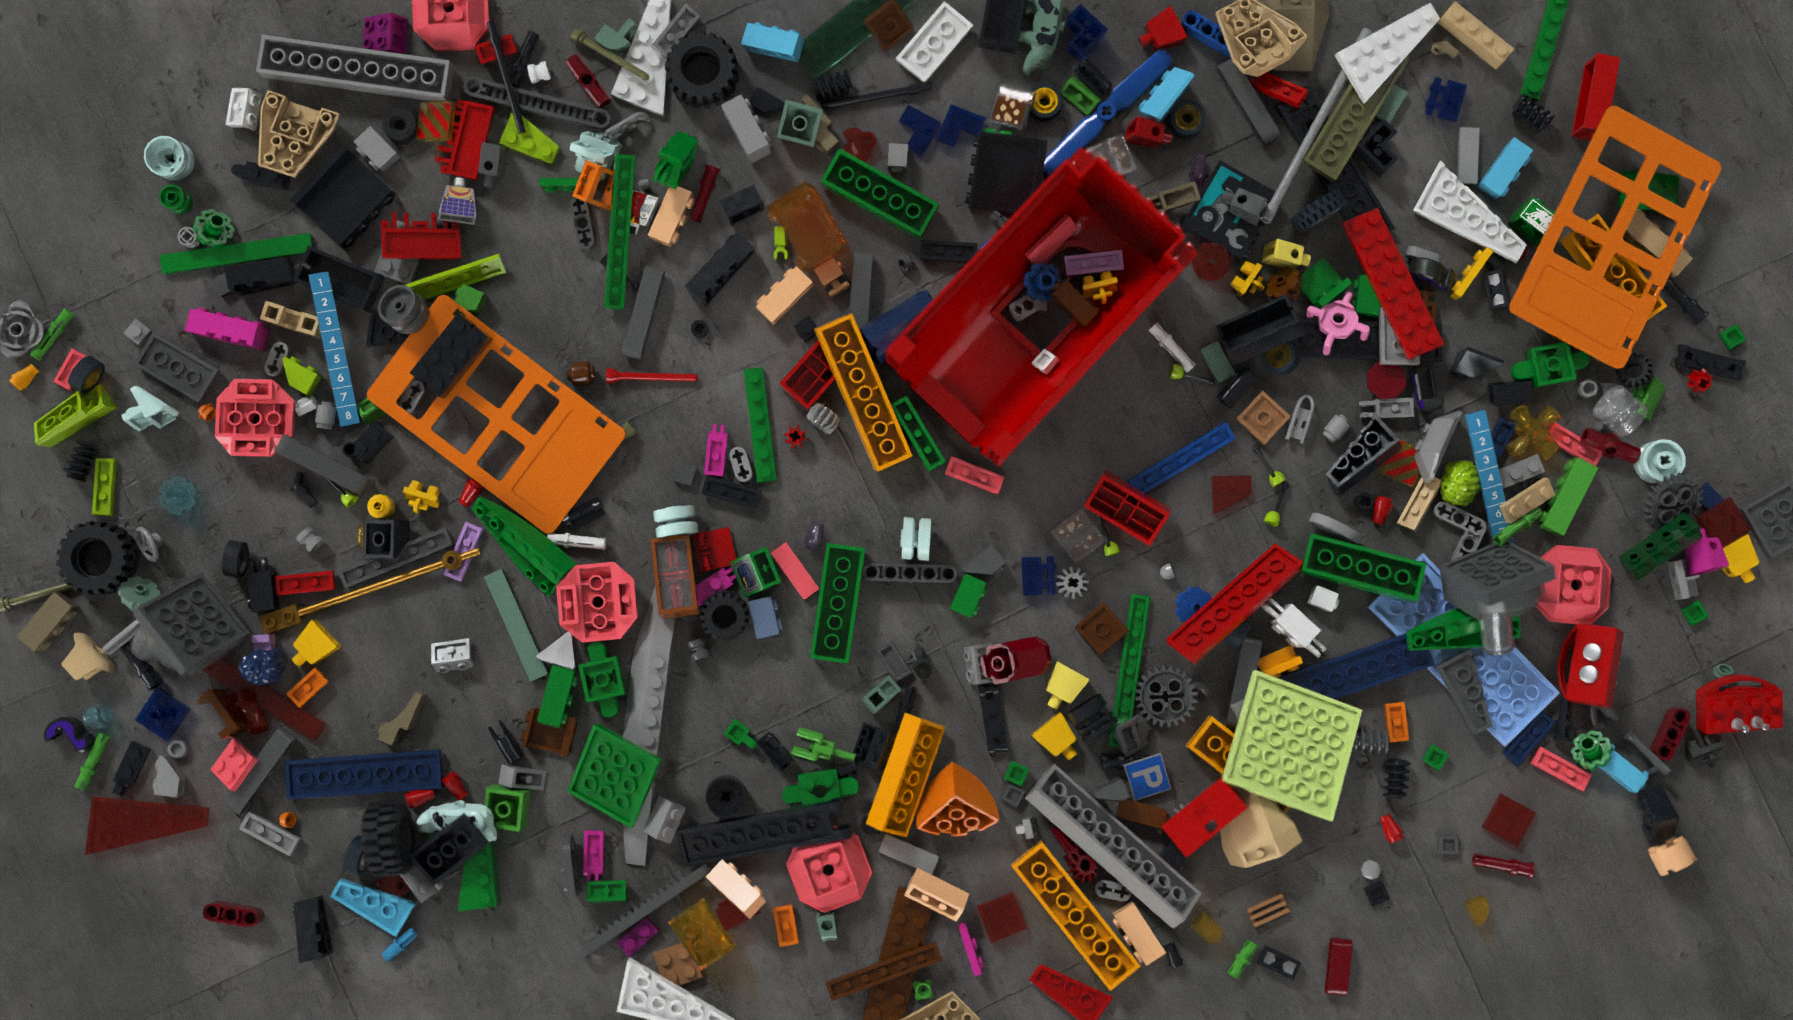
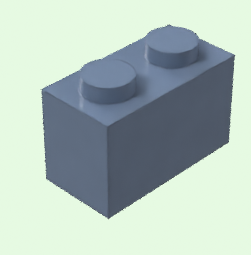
M770 596L749 601L756 638L762 639L779 635L780 630H783L781 618L777 619L776 611H779L777 600H773Z

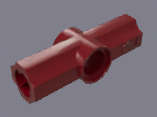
M578 53L570 56L565 64L580 83L583 90H585L597 108L601 109L607 106L612 99ZM587 78H592L593 81L591 84H584V81Z
M1586 428L1580 438L1581 443L1602 451V455L1606 458L1617 457L1635 464L1641 454L1640 448L1619 440V436L1615 433L1604 434L1594 429Z

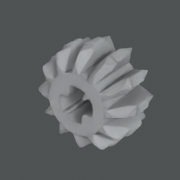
M820 403L812 406L807 415L808 420L814 426L827 434H831L840 422L837 414Z
M1069 567V574L1067 570L1063 569L1062 573L1065 577L1062 575L1057 576L1062 582H1057L1056 586H1063L1058 592L1066 591L1064 594L1065 598H1068L1071 593V598L1075 599V592L1079 597H1082L1083 594L1080 589L1083 591L1088 590L1087 587L1082 586L1089 583V580H1082L1087 574L1079 575L1080 568H1077L1074 573L1073 567ZM1069 578L1072 580L1076 579L1077 583L1075 585L1077 586L1075 588L1068 586V583H1070L1068 581Z

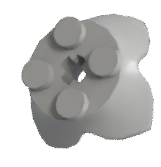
M21 300L15 301L9 306L6 314H0V349L6 357L14 358L21 356L29 349H34L40 343L44 335L43 324L38 320L34 310L27 303ZM22 328L21 333H17V330Z

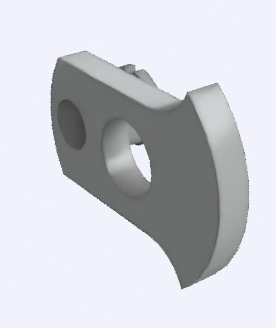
M1027 295L1009 305L1012 317L1018 322L1037 311L1046 312L1047 301L1032 300ZM1026 300L1031 301L1033 309L1025 310L1023 302Z

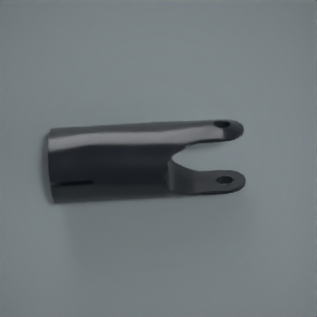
M499 720V725L503 730V738L498 737L492 727L489 726L488 730L506 762L510 765L524 755L503 721Z

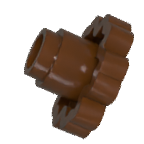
M1290 267L1280 269L1276 275H1272L1267 281L1266 286L1268 288L1265 292L1271 300L1287 294L1290 301L1293 302L1300 296L1299 290L1302 286L1300 281L1303 279V276L1297 268L1290 269Z

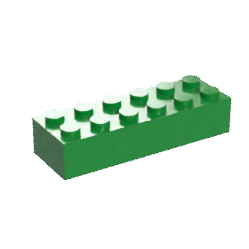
M840 148L820 181L823 188L921 241L939 209V203Z
M1311 533L1302 561L1304 562L1302 570H1300L1299 574L1414 604L1418 601L1427 563Z
M827 543L810 658L849 664L865 548Z

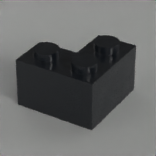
M1385 119L1353 151L1379 177L1398 159L1385 146L1398 131Z
M1662 784L1639 790L1635 801L1638 809L1642 810L1645 815L1642 824L1644 834L1649 836L1651 842L1673 836L1680 817Z

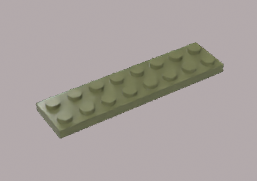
M1406 57L1364 104L1350 82L1302 163L1334 183L1391 91L1409 58Z

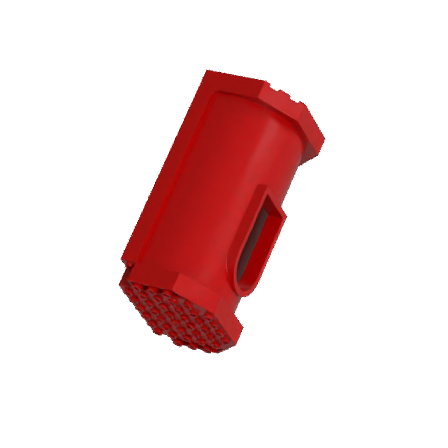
M1082 147L1054 171L885 350L886 362L897 371L898 376L904 382H910L911 390L969 445L980 447L979 452L985 457L990 458L998 467L1009 458L1023 439L1172 281L1174 282L1197 255L1195 252L1196 248L1191 243L1183 241L1186 236L1180 226H1174L1169 221L1170 218L1163 211L1159 212L1149 198H1144L1140 195V190L1135 185L1128 184L1125 181V176L1119 171L1115 172L1110 167L1111 164L1104 157L1100 158L1098 155L1094 158L1090 150H1084ZM1067 214L1078 229L1043 262L1045 266L1057 255L1066 251L1075 250L1090 254L1122 250L1124 270L1111 272L1113 278L1117 277L1118 291L1113 292L1111 297H1107L1105 304H1102L1100 299H1092L1089 302L1093 307L1098 306L1100 309L1086 326L1080 327L1072 320L1045 348V350L1055 355L1059 360L1046 375L1032 364L1041 351L1001 314L1026 288L1022 285L1023 275L1029 272L1032 264L1025 253Z

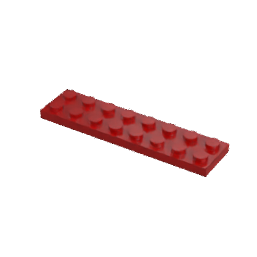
M1378 208L1343 222L1341 225L1407 360L1443 346L1444 342Z
M1275 543L1166 639L1167 644L1195 665L1302 570L1304 562Z

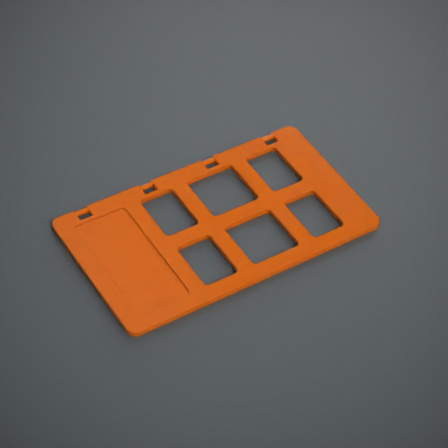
M1618 106L1607 108L1509 304L1510 312L1614 369L1623 368L1684 247L1683 245L1687 237L1691 233L1709 196V192L1719 176L1721 164L1717 160ZM1609 137L1645 156V160L1634 181L1598 162V158ZM1659 164L1694 182L1695 186L1684 208L1648 189V185ZM1589 176H1593L1626 195L1609 232L1573 213V208ZM1703 180L1708 182L1705 191L1700 189ZM1639 203L1665 215L1676 223L1659 259L1623 240V236ZM1564 227L1572 229L1601 246L1590 271L1554 253L1553 249ZM1677 233L1683 235L1679 243L1674 241ZM1614 254L1622 256L1651 273L1640 298L1604 279V274ZM1652 285L1657 287L1653 296L1648 294ZM1626 337L1631 340L1627 349L1622 347Z
M447 295L437 297L429 308L428 319L423 327L408 336L367 391V398L546 534L556 531L566 515L571 511L626 437V432L621 426ZM458 309L476 324V327L481 328L492 337L493 340L447 397L440 398L437 396L422 418L417 419L398 405V399L415 378L409 372L455 317L454 313ZM504 345L513 351L510 356L501 351ZM490 350L497 352L524 373L523 379L501 408L494 406L467 385V380ZM551 381L560 387L557 392L548 386ZM539 384L558 398L559 404L539 431L533 435L514 421L513 415L535 385ZM456 396H460L490 420L487 427L466 454L460 452L432 429ZM599 417L607 422L604 428L596 423ZM504 430L522 443L525 449L503 479L499 481L478 465V461L499 433Z

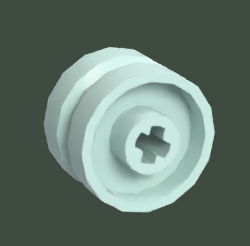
M1661 439L1640 447L1641 454L1638 461L1634 464V468L1642 480L1649 483H1657V480L1663 482V476L1670 478L1671 473L1676 476L1678 473L1682 474L1685 468L1686 457L1683 449L1677 443Z
M694 505L671 506L653 511L655 522L667 523L656 528L657 538L699 533L697 522L685 521L696 516Z
M904 517L900 543L902 559L911 560L914 548H918V560L929 561L931 519L921 518L919 530H915V519Z

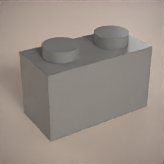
M371 126L354 140L358 146L356 150L363 157L367 155L371 159L369 163L376 171L380 168L385 173L401 158Z
M658 796L643 832L657 840L671 844L686 807L673 800Z

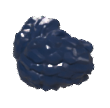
M260 648L253 651L250 655L244 656L239 662L238 670L241 672V677L248 683L270 685L281 678L286 668L287 654L283 652L282 648H277L273 651Z

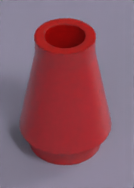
M473 478L467 480L458 502L468 507L483 492V486Z
M1377 496V500L1375 499L1373 522L1384 525L1394 505L1392 504L1393 499Z
M452 771L441 779L444 783L443 786L458 801L468 795L459 773L456 774L455 771Z
M433 789L412 790L405 794L409 809H416L436 798Z
M1390 813L1379 818L1385 838L1390 844L1404 838L1403 830L1394 821Z

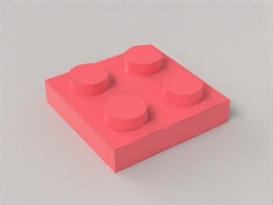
M233 738L210 770L229 790L236 792L258 759L238 739Z

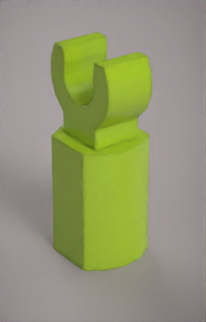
M785 226L774 227V247H777L774 251L775 260H777L779 253L784 254L785 260L788 259V253L785 250V247H787V227Z

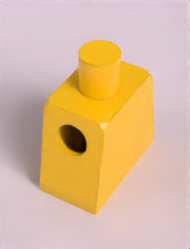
M1739 535L1722 545L1729 566L1721 568L1728 577L1740 575L1744 583L1754 580L1756 577L1751 568L1758 565L1759 560L1749 535Z
M311 620L293 644L298 653L292 658V661L299 667L306 661L311 665L318 664L342 646L318 620Z
M1058 712L1031 734L1035 740L1055 757L1062 752L1069 761L1077 754L1071 746L1076 741V738L1061 712Z

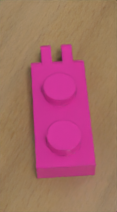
M713 424V430L708 432L704 475L724 477L728 441L725 425H721L720 432H717V424Z
M732 567L728 570L722 568L696 585L698 607L703 605L704 601L710 595H713L714 592H722V590H726L734 585L735 574L731 577L728 575L733 572Z
M605 830L584 831L583 875L587 876V882L592 881V876H595L594 881H599L600 876L604 874Z
M961 922L959 930L974 976L981 975V969L984 968L981 956H976L975 950L978 947L975 938H970L966 924Z

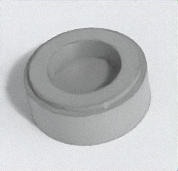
M182 739L173 740L168 745V754L174 759L183 758L189 752V745Z

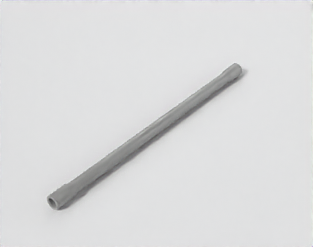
M1363 28L1356 42L1373 34L1370 29ZM1343 69L1339 73L1271 201L1267 204L1260 219L1263 222L1270 224L1274 218L1279 204L1348 77Z

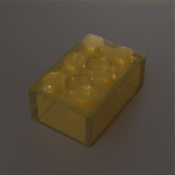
M704 898L687 907L668 921V924L700 971L720 960L736 947L731 936L724 929L720 920Z

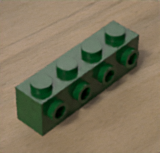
M1683 512L1620 555L1619 559L1624 569L1638 581L1675 555L1681 553L1691 544L1696 543L1703 535L1698 524Z

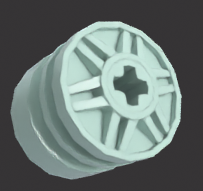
M170 136L153 138L144 150L146 166L151 172L168 180L178 181L185 179L191 174L195 165L193 151L187 145Z

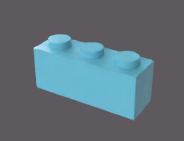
M755 22V24L747 23L741 45L750 52L798 62L805 40L798 31L791 29L784 31L777 26L770 28L762 23Z
M1517 138L1511 139L1480 181L1477 188L1494 200L1500 196L1504 197L1510 189L1508 187L1510 182H1515L1521 174L1519 172L1522 166L1525 167L1532 157L1529 155L1533 150Z

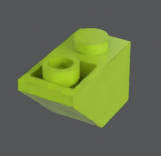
M284 356L282 361L289 386L312 397L322 379V376L317 374L319 370L310 365L307 368L302 366V361L293 356L290 359Z

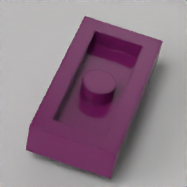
M645 916L617 944L631 957L659 929L648 916Z

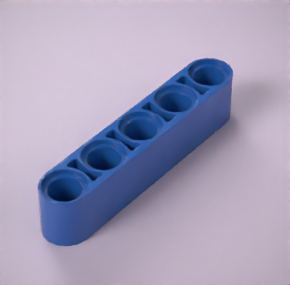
M1195 11L1186 12L1181 20L1185 33L1231 59L1226 44H1221L1218 41L1219 38L1224 39L1220 26ZM1186 19H1192L1194 24H1187ZM1202 29H1208L1211 32V34H1204L1202 32Z

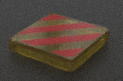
M452 101L420 103L416 140H452L456 103Z
M1399 439L1402 449L1381 464L1377 472L1413 488L1420 474L1414 459L1416 450H1414L1415 446Z

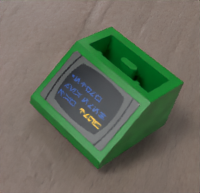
M767 546L730 562L744 598L781 583Z

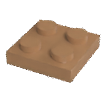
M1261 391L1236 420L1265 445L1291 416L1264 391Z
M691 939L653 952L660 975L679 986L703 977Z

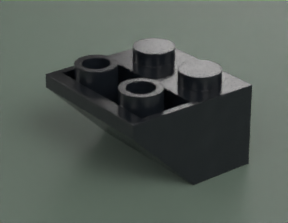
M864 722L853 754H856L854 760L884 772L897 734Z

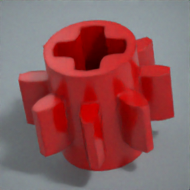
M1694 369L1690 375H1687L1689 382L1686 385L1695 393L1699 390L1705 393L1712 386L1711 379L1713 376L1709 375L1705 369H1702L1700 372Z
M799 425L796 429H792L789 426L790 432L784 433L788 437L785 443H791L792 449L795 448V445H799L802 448V441H807L803 437L806 434V430L799 431ZM798 433L801 438L793 442L791 435Z

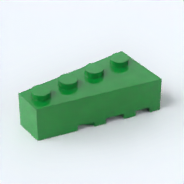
M490 841L487 846L464 863L458 911L497 907L501 904L495 841Z

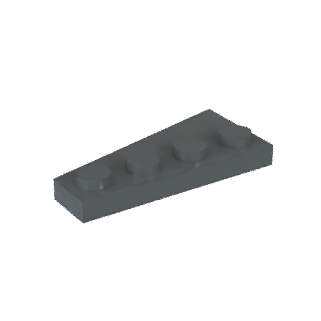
M1468 648L1435 667L1472 735H1477L1490 728L1492 724L1486 702L1483 699L1476 664H1474L1472 649Z

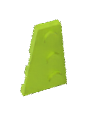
M512 112L499 144L553 165L560 147L523 116L522 120L526 133L519 134Z

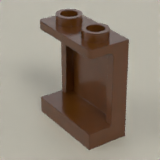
M207 689L199 695L200 698L196 703L198 705L211 703L227 725L218 733L222 739L235 738L251 726L225 689Z
M534 707L527 711L525 717L527 727L526 730L522 731L520 741H523L522 746L559 753L562 756H570L579 718L569 716L567 724H563V728L560 729L539 724L537 722L540 712L539 708Z

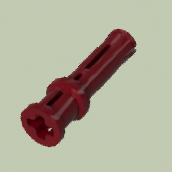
M708 164L704 166L705 172L703 178L699 181L701 187L691 217L689 218V220H694L697 223H701L711 190H714L716 187L715 181L718 173L721 172V169Z
M1474 853L1472 857L1473 866L1505 871L1511 876L1522 875L1526 876L1527 879H1532L1534 875L1535 864L1531 861L1526 863L1515 858L1505 860Z

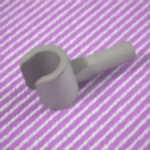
M648 179L639 181L640 192L645 193V190L650 189Z

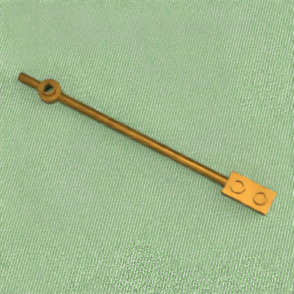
M478 547L461 554L457 551H448L444 554L442 560L319 603L299 609L298 604H294L259 616L264 634H271L303 623L302 616L444 567L449 570H457L462 566L464 560L481 555V550ZM450 557H454L455 559L454 563L452 564L449 562Z

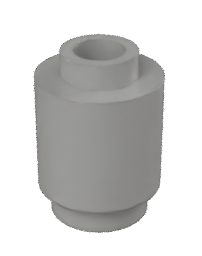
M322 401L321 405L317 404L316 428L332 430V425H335L337 408L333 407L334 403Z
M1342 414L1339 416L1334 415L1324 428L1322 435L1332 443H1335L1337 440L1339 441L1350 427L1348 424L1349 419Z

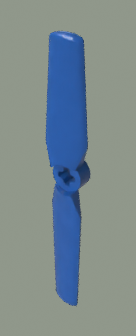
M1163 48L1159 49L1112 90L1108 100L1100 103L1096 113L1082 119L1045 157L1043 173L1051 176L1080 147L1084 148L1101 132L1105 122L1111 121L1116 113L1129 108L1172 64L1173 61L1170 54ZM1102 108H1104V109L1109 108V109H1110V112H1109L1110 115H1108V114L1102 115V112H1103V109H1102Z

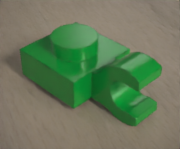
M736 718L724 732V735L738 746L742 742L752 749H755L757 746V741L748 735L751 729Z

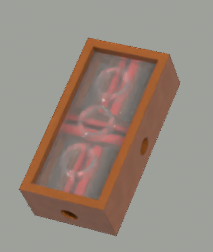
M689 534L650 539L660 619L699 614Z

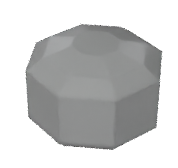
M1587 379L1579 383L1577 391L1579 396L1588 399L1595 396L1599 388L1595 381Z
M1367 860L1362 862L1360 871L1364 877L1373 880L1379 877L1381 868L1377 862Z

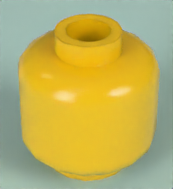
M377 494L368 501V512L374 518L388 519L395 511V503L389 496Z

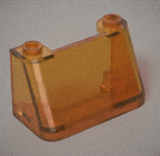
M804 181L767 205L769 210L767 212L768 216L773 222L776 221L781 224L798 254L796 264L801 271L808 272L850 249L845 236L813 184Z

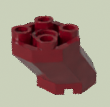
M1038 636L987 646L985 655H982L980 659L983 675L987 678L990 677L994 684L1045 674L1047 669L1051 667L1052 661L1049 645Z

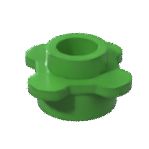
M926 979L923 982L915 981L913 983L916 1000L931 999L933 997L931 980Z

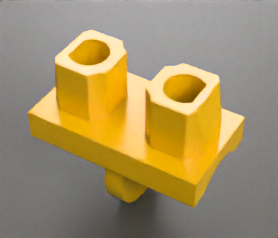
M1245 261L1239 271L1248 277L1244 281L1236 276L1230 284L1237 291V296L1241 298L1250 285L1252 286L1249 290L1251 294H1254L1256 290L1263 291L1264 286L1261 282L1264 278L1259 275L1256 280L1254 279L1262 265L1259 263L1254 265Z
M1110 271L1100 274L1101 281L1097 282L1094 281L1091 275L1084 277L1083 297L1085 299L1093 297V300L1100 299L1101 303L1105 304L1106 298L1111 297L1113 292L1118 291L1117 277L1113 278Z
M412 480L409 487H404L403 493H405V499L409 500L408 505L414 507L413 512L418 514L421 509L427 511L428 506L439 508L440 502L438 498L440 490L438 487L431 485L427 493L421 491L423 488L422 483Z

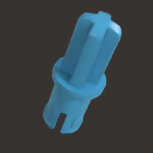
M409 928L398 939L395 938L394 943L381 953L384 959L390 962L401 951H405L406 946L418 936L417 932L413 928Z

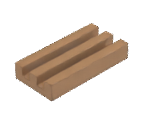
M1282 893L1246 908L1254 927L1290 912ZM1280 899L1281 901L1258 913L1252 914V911ZM1283 906V909L1257 921L1255 920L1256 918Z

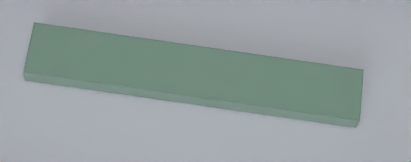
M503 569L485 576V581L530 682L548 675L549 672L544 661L538 660L536 657L540 652Z

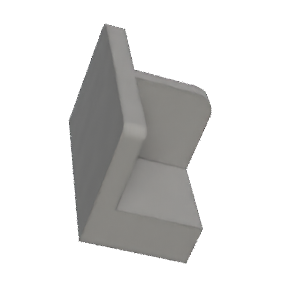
M1686 558L1667 562L1675 600L1698 596L1699 593L1695 579L1700 578V575L1688 576Z

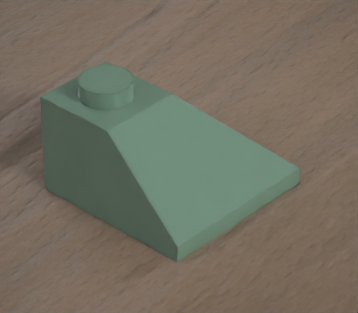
M786 99L777 137L814 147L823 109Z

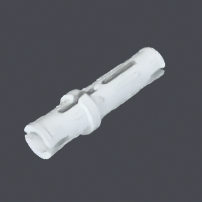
M1158 322L1148 330L1158 340L1159 345L1163 346L1186 372L1196 365L1172 339L1173 336L1171 334L1168 335Z
M551 533L547 536L555 545L564 546V548L571 546L606 549V538L576 536L570 533Z

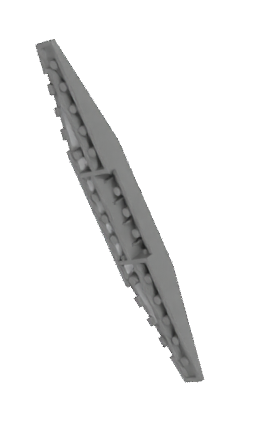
M655 586L633 651L622 737L659 757L677 617L660 619ZM657 773L635 827L630 828L623 824L626 864L645 866L649 835L643 831L653 809Z

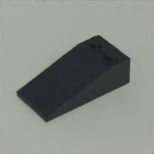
M463 813L425 840L408 857L434 886L490 842L470 818Z

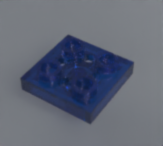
M156 687L135 721L164 740L169 741L191 708L160 687Z

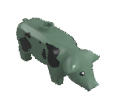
M1026 0V2L1030 3L1026 4L1025 15L1035 16L1033 30L1021 31L1019 42L1031 45L1032 49L1027 55L1023 71L1027 76L1034 70L1041 69L1044 71L1050 65V60L1058 46L1060 32L1064 33L1065 21H1062L1064 11L1063 0Z

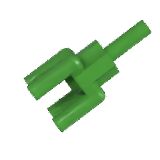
M801 727L798 728L796 736L811 740L808 750L794 746L791 755L811 761H817L818 758L830 761L832 755L854 762L856 754L834 748L835 742L824 739L825 737L822 733Z

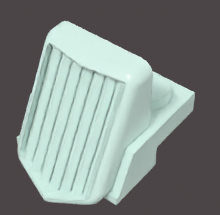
M586 131L581 133L580 139L572 142L569 149L578 156L575 170L582 172L586 160L610 169L615 160V154L619 153L622 144L617 139L613 141L612 138H604L602 134L605 132L593 133ZM602 173L600 181L606 178L607 173Z
M133 386L130 390L138 406L129 408L121 416L124 422L140 432L152 424L160 429L176 420L180 412L148 393L146 389Z

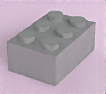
M740 94L722 104L724 116L750 163L752 164L771 154L770 147L772 145L766 131L762 133L763 128L758 116L752 115L754 112L748 98L744 99Z

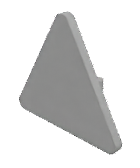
M566 632L536 656L537 659L568 669H575L572 634Z

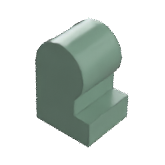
M834 910L826 913L817 911L816 919L822 942L838 939Z

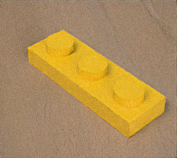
M1486 247L1482 251L1479 249L1472 258L1475 261L1471 266L1468 265L1463 270L1462 275L1464 276L1461 281L1457 280L1452 286L1451 298L1458 300L1462 297L1493 253V250Z

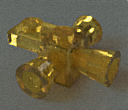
M1526 405L1518 406L1510 413V418L1518 424L1514 430L1519 437L1508 443L1506 449L1514 457L1520 459L1528 446L1532 445L1540 457L1547 461L1560 448L1547 430V427L1561 419L1560 414L1553 407L1547 405L1538 419L1531 417Z

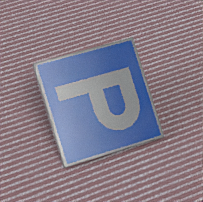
M1161 753L1124 764L1134 801L1171 789Z

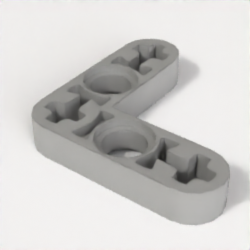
M1447 502L1434 504L1432 514L1435 518L1464 531L1451 557V561L1462 557L1463 553H1460V550L1465 553L1476 551L1486 531L1485 521ZM1444 506V511L1449 513L1453 510L1450 515L1446 513L1439 515L1440 511L1437 508ZM1457 513L1462 514L1464 517V521L1461 524H1457L1454 521V516ZM1468 521L1472 524L1479 523L1478 526L1481 529L1474 531L1475 528L1473 526L1467 525V527L1465 528V525L1468 523ZM1466 539H1470L1473 542V547L1470 550L1464 547Z

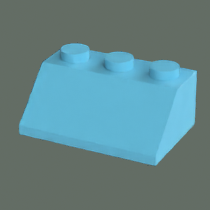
M1174 67L1171 72L1167 70L1161 78L1163 82L1160 86L1155 85L1149 93L1151 95L1149 100L1146 101L1144 99L1139 105L1138 109L1140 111L1137 116L1161 123L1188 89L1195 75L1177 67Z

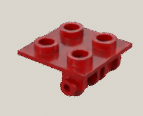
M729 527L692 535L700 573L731 566L730 562L736 560Z

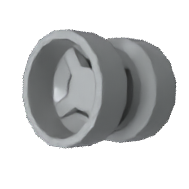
M184 227L179 230L178 241L190 249H197L202 245L196 239L197 232L191 227Z
M310 526L305 528L296 538L300 544L306 545V550L309 553L316 551L324 542V539L320 535H316L314 529Z

